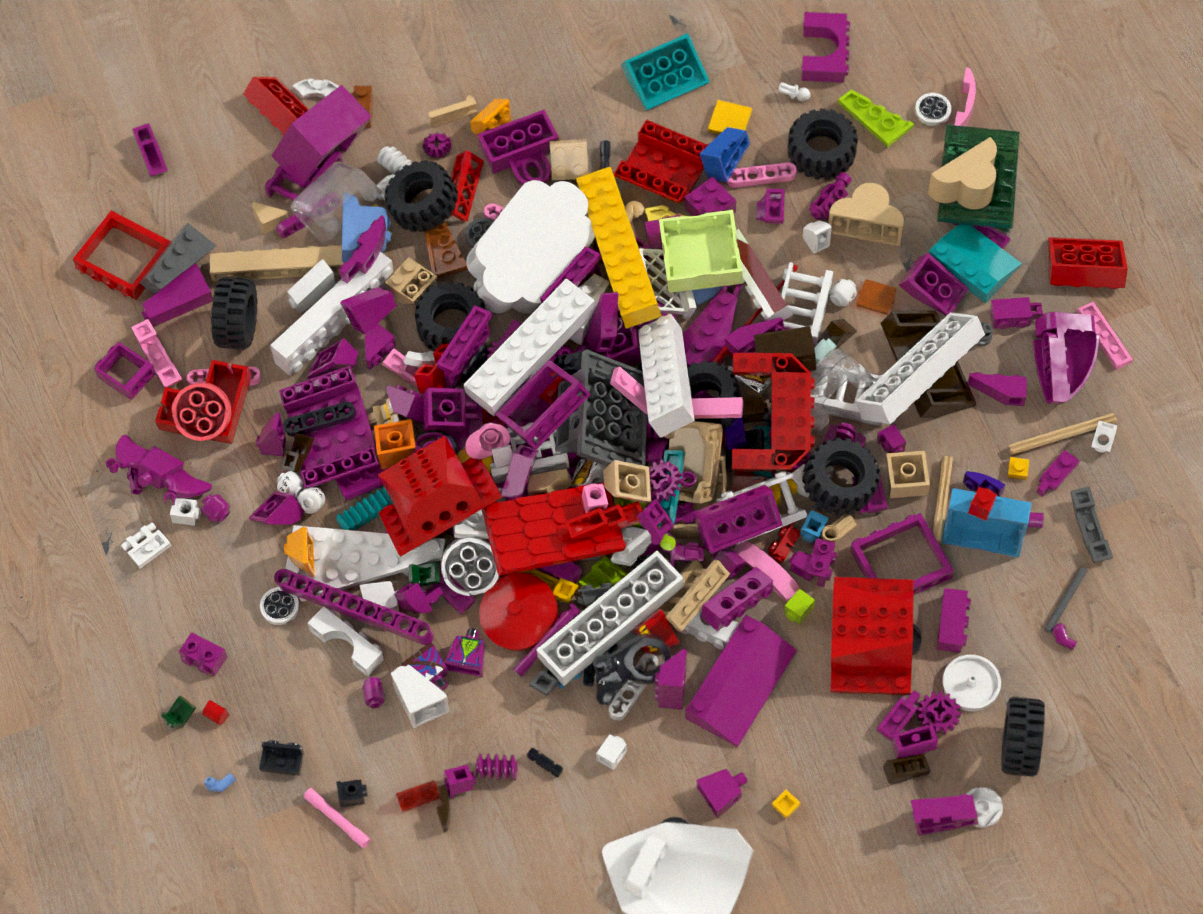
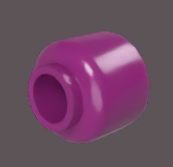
M209 494L202 500L203 506L201 511L211 522L218 521L220 523L230 514V505L221 495L215 494L211 496Z

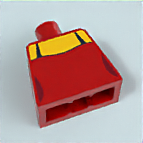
M662 609L655 610L632 629L635 636L642 633H652L660 636L669 647L679 643ZM652 645L641 647L645 654L660 650Z

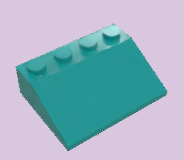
M688 33L625 60L620 64L629 84L646 110L710 82Z
M963 221L941 237L929 250V254L968 287V291L984 303H987L1022 265L1021 262L966 221Z

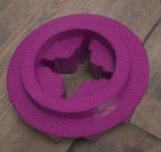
M438 132L435 134L430 133L428 137H424V142L422 143L424 152L433 158L447 155L452 146L450 137H447L445 133L440 134ZM436 140L439 141L438 149L435 147Z

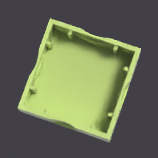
M733 210L706 213L699 216L659 219L668 293L743 284Z

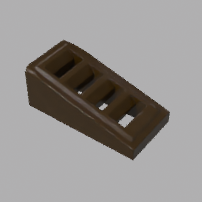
M924 754L887 760L883 766L889 784L930 773ZM917 761H918L919 766H920V768H921V769H919V770H918L917 765H916V763H915V762H917Z

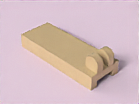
M468 95L466 101L428 112L431 128L477 114V105L473 96Z

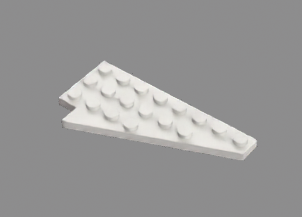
M293 525V531H292V533L295 532L296 530L300 529L301 527H307V526H296V525ZM307 527L314 541L315 577L311 578L292 563L289 557L287 558L285 569L344 590L407 571L410 564L420 566L441 561L446 548V539L432 538L400 557L389 534ZM318 591L316 596L321 595L323 591ZM299 597L300 601H307Z

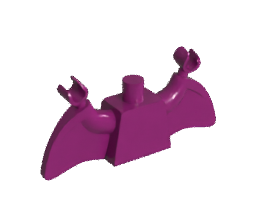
M122 435L117 442L116 459L110 458L106 461V467L109 468L111 473H116L119 467L121 469L134 468L139 470L138 483L142 487L151 484L157 489H161L166 486L168 491L164 495V504L170 499L172 500V506H174L176 498L194 497L212 489V484L196 479L183 470L184 462L156 446H153L151 450L142 448L127 435Z

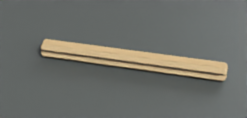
M1114 413L1010 444L1008 449L1011 455L1095 430L1098 421L1115 424L1117 418Z

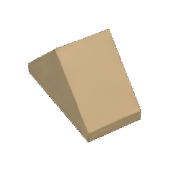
M256 202L252 203L254 215L264 234L275 230L280 222L289 218L288 212Z

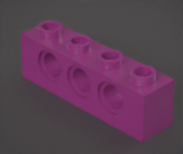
M755 567L704 603L700 618L716 631L723 627H728L735 618H740L746 610L754 608L760 600L770 596L774 580Z

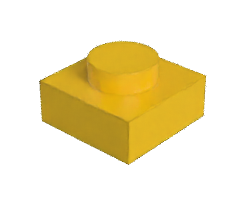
M1010 457L1007 477L1027 480L1029 460Z
M787 790L772 802V807L785 819L801 805Z

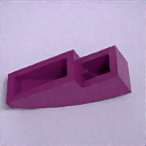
M150 123L133 128L134 137L150 177L167 172L168 169Z

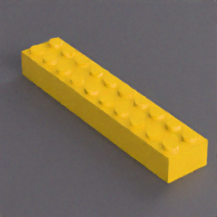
M611 166L576 178L579 189L585 194L588 201L587 213L592 222V229L613 292L618 293V307L626 329L662 317Z

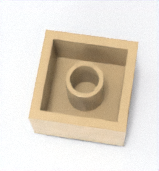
M586 139L550 141L552 180L576 179L588 174Z
M925 451L887 453L885 469L889 498L927 496L930 482Z

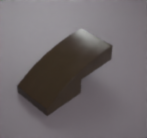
M296 433L291 451L285 450L281 469L296 473L305 462L313 445L314 438Z
M446 784L438 786L443 805L436 807L443 831L447 832L450 825L451 810Z

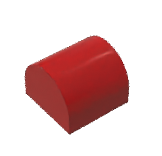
M208 700L202 715L218 725H222L228 718L229 713L222 706Z

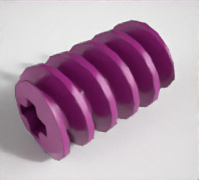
M479 753L476 760V778L480 773L481 778L485 779L488 773L490 779H493L496 774L497 779L501 780L504 774L505 779L509 780L512 774L513 779L517 780L518 760H515L514 755H511L510 759L507 760L506 754H503L502 759L499 760L498 754H495L494 758L491 759L490 754L487 753L486 758L483 759L482 754Z

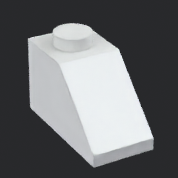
M820 220L815 223H809L803 228V239L813 254L830 246L832 227L830 224Z

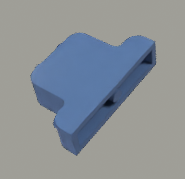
M343 194L342 262H347L352 257L354 251L359 249V236L370 228L371 223L381 215L384 216L386 223V235L381 252L386 250L387 242L390 243L391 231H387V229L391 228V218H387V210L385 208L360 206L358 199L354 195Z

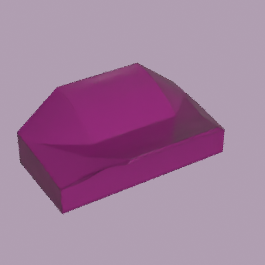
M766 189L765 196L757 202L756 220L773 224L784 223L785 189Z

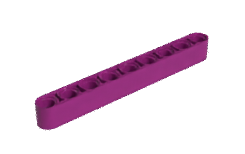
M279 569L274 575V581L284 592L422 645H428L434 639V633L426 622L288 569ZM289 577L286 582L282 583L284 578ZM306 584L303 589H299L300 585ZM318 591H323L321 595L316 596ZM336 597H340L337 602L333 603ZM353 604H357L356 608L350 609ZM375 610L373 615L367 616L370 611ZM392 617L390 622L384 623L386 618ZM405 624H410L407 629H402ZM427 630L424 636H419L422 631Z

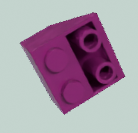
M388 385L386 389L393 412L424 424L423 395L421 394L420 397V393L407 390V388L396 385L395 388Z

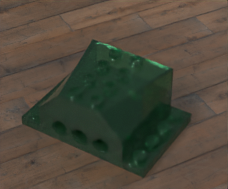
M946 125L941 167L991 137L997 147L994 163L996 179L992 199L988 205L981 209H968L959 204L957 200L951 203L937 202V222L987 226L1009 233L1010 229L1013 228L1020 131Z

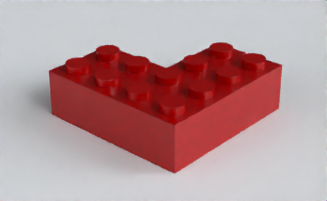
M211 360L205 383L219 387L227 395L231 404V419L227 428L220 435L209 440L227 444L233 443L252 376L249 367L231 364L230 368L227 362ZM165 387L160 402L163 407L159 406L155 419L159 430L182 434L176 428L172 413L174 399L181 390ZM185 424L188 429L200 432L197 426ZM211 430V431L207 432L206 434H213V433H215L217 430Z

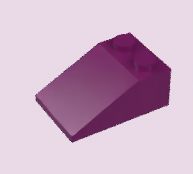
M929 253L918 257L899 283V286L913 298L945 316L953 312L969 289Z

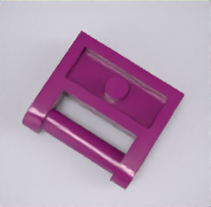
M656 499L652 500L637 515L641 525L650 533L651 542L656 545L660 544L663 536L674 527L672 520ZM661 522V528L658 529L657 525Z

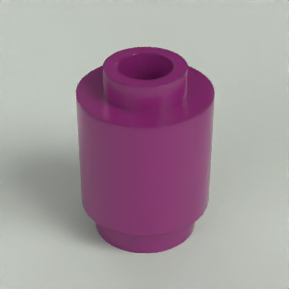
M377 677L365 679L363 684L365 704L370 706V708H379L385 702L382 682Z

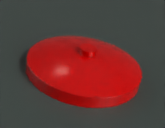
M527 573L509 574L498 579L493 587L485 592L479 610L480 623L485 634L497 646L510 651L529 650L537 645L557 621V600L553 591L542 579Z

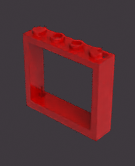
M111 210L75 255L73 262L75 268L80 270L81 274H87L94 281L106 284L109 289H116L123 296H129L137 300L145 290L140 281L171 241ZM112 227L158 250L133 284L87 261Z

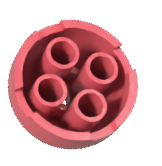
M195 383L183 388L175 397L172 405L176 428L187 438L196 441L217 437L227 428L231 419V404L227 395L219 387L210 383ZM185 424L197 426L200 432L188 429ZM211 430H217V431H216L215 433H213V434H206L207 432H209V431H211Z

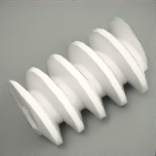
M388 146L384 147L377 156V162L394 175L398 170H402L403 166L412 164V161L410 159L407 160V157L402 155L400 151H397L396 147H391L390 149Z

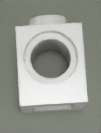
M1098 421L1091 447L1095 448L1098 452H1110L1117 425ZM1107 435L1109 440L1101 441L1099 436Z
M176 498L175 505L171 507L170 511L172 522L177 524L195 526L197 519H200L201 508H199L197 500ZM190 510L189 513L183 514L184 511Z
M609 734L596 753L597 761L615 770L627 752V744L621 737H614Z

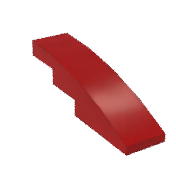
M638 501L623 507L618 504L603 511L601 508L565 521L564 524L572 540L592 537L639 523L637 515L642 511V508Z

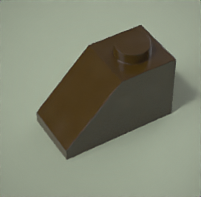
M738 381L743 398V422L763 421L766 410L768 411L767 402H763V396L742 381Z

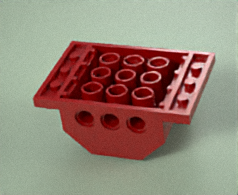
M445 436L417 450L411 456L403 458L399 463L378 474L393 502L392 505L386 506L378 513L400 557L502 498L482 459L470 457L464 463H461Z
M834 577L831 692L911 695L914 579Z

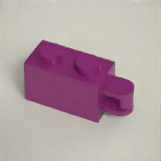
M1029 297L992 300L990 305L993 329H1006L1008 327L1024 328L1030 326L1031 320H1036L1043 315L1042 304L1039 302L1030 303Z

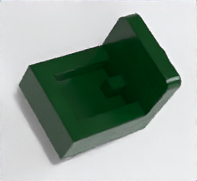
M432 562L420 566L410 564L408 573L409 583H418L420 587L439 583V563Z
M178 696L169 711L163 712L161 717L165 719L164 722L171 728L184 727L196 707L184 697Z

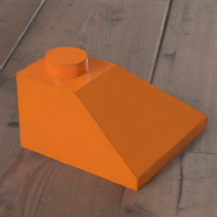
M412 419L374 426L377 456L381 469L394 466L400 460L411 456L416 451Z

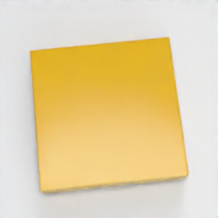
M717 100L708 132L720 135L727 127L746 131L752 108Z

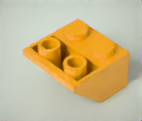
M494 99L470 121L471 132L478 136L482 132L511 122L510 101L508 99Z

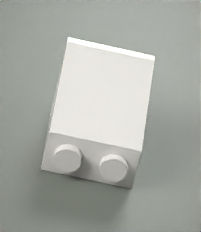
M410 665L400 666L391 673L394 689L413 728L450 712L446 694Z

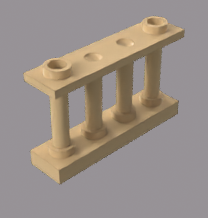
M692 560L680 574L683 577L684 587L656 609H662L667 620L677 631H683L703 607V604L710 599L730 575L719 560H714L707 569H704L698 561Z

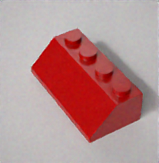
M252 77L243 93L248 98V102L255 105L259 112L266 116L270 123L282 132L283 136L290 125L309 110L276 77Z

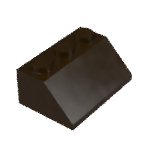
M810 326L753 335L755 353H792L809 371L817 370ZM759 376V377H760V379H764V378H770L771 376Z

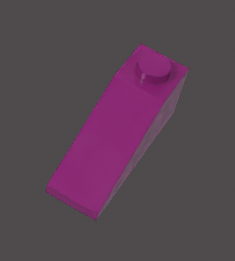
M275 413L262 428L261 435L257 436L256 446L259 447L260 453L263 455L284 456L287 439L280 413Z

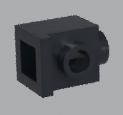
M361 779L346 782L336 781L340 807L365 804L364 797L368 796L366 784L362 785Z

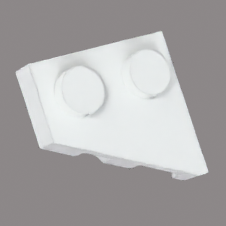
M628 526L621 529L626 548L624 551L613 553L611 561L617 564L632 566L637 557L642 555L651 544V535L648 530Z

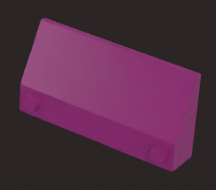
M745 614L687 707L686 719L738 747L797 650L766 625Z

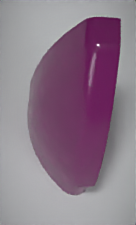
M1048 312L1035 320L1036 338L1041 340L1033 341L1034 358L1046 403L1060 405L1067 402L1083 387L1090 376L1099 346V334H1095V317L1093 315Z

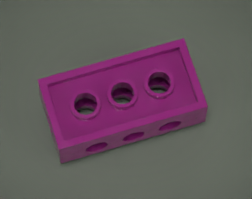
M765 484L693 512L704 548L711 554L783 526L773 492Z

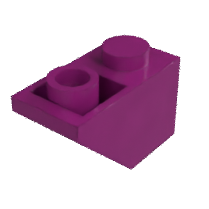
M379 324L365 335L366 363L369 370L379 365L382 358L387 353L389 354L396 346L394 336Z

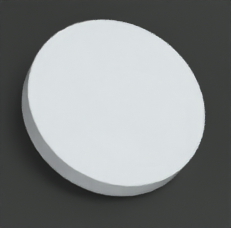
M963 655L951 661L946 667L942 679V687L945 696L949 693L950 700L957 699L955 705H960V709L980 711L992 705L997 699L1001 688V678L997 668L986 658L978 655Z

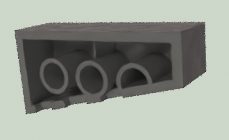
M189 223L185 224L140 281V284L153 294L157 293L214 249L216 245Z

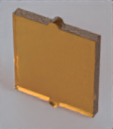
M866 279L862 290L859 291L860 296L856 306L888 315L891 304H894L897 288Z

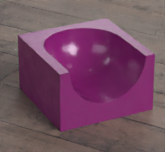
M341 84L290 125L271 156L300 187H303L318 165L337 146L344 152L351 148L372 116Z

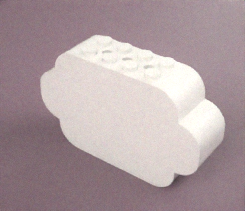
M537 180L525 183L471 249L467 256V267L469 272L476 278L473 289L479 294L478 299L481 298L484 301L487 310L494 313H504L512 307L520 313H533L542 304L540 297L585 246L589 247L593 242L595 235L591 225L592 222L585 216L588 210V201L585 194L575 185L566 181L556 182L551 187Z

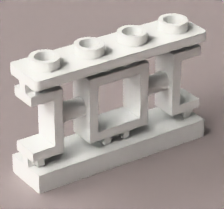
M534 422L528 423L521 428L526 431ZM508 428L512 445L511 450L512 454H514L516 445L526 442ZM556 430L549 436L550 441L543 442L536 449L539 451L530 475L570 468L567 453L555 452L553 437H556ZM535 436L532 440L535 442L538 438ZM552 448L553 456L542 458L540 450ZM495 463L490 464L495 484L505 482L510 465L495 468Z

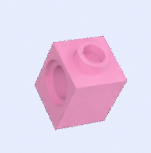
M603 484L584 486L582 500L585 512L588 513L598 508H601L602 511L606 510L608 501Z

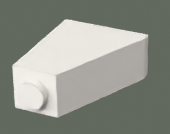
M324 260L319 261L287 291L289 296L287 301L290 307L296 309L299 314L312 307L336 285L333 271Z

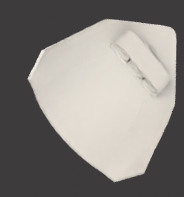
M662 823L610 842L602 849L603 858L622 912L625 914H730L740 894L753 853V849L737 829L683 823Z

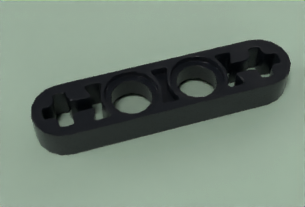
M343 402L290 417L284 421L283 428L288 436L295 437L296 433L306 434L351 421L356 417L357 411L352 403ZM349 408V414L345 415L346 409ZM327 413L334 414L330 421L324 420ZM315 418V423L312 426L306 425L308 419ZM292 424L295 425L294 430H290Z

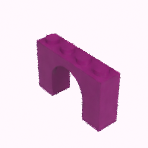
M804 12L803 37L829 39L836 45L837 50L828 56H803L801 81L844 83L845 76L849 74V65H846V61H849V50H846V46H849L850 35H846V32H850V21H847V14Z

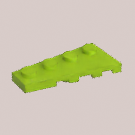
M852 89L838 99V104L887 148L914 128L913 122H907L901 119L900 115L886 111L885 107L875 105L870 99Z

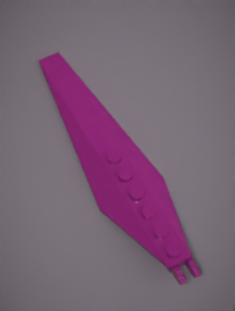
M742 284L736 285L733 294L728 293L732 285L723 286V289L718 292L683 333L687 367L691 366V363L694 362L697 364L701 363V361L711 363L726 345L725 337L730 335L738 296L743 287ZM725 358L721 361L719 366L724 365ZM708 390L697 392L691 399L701 398Z

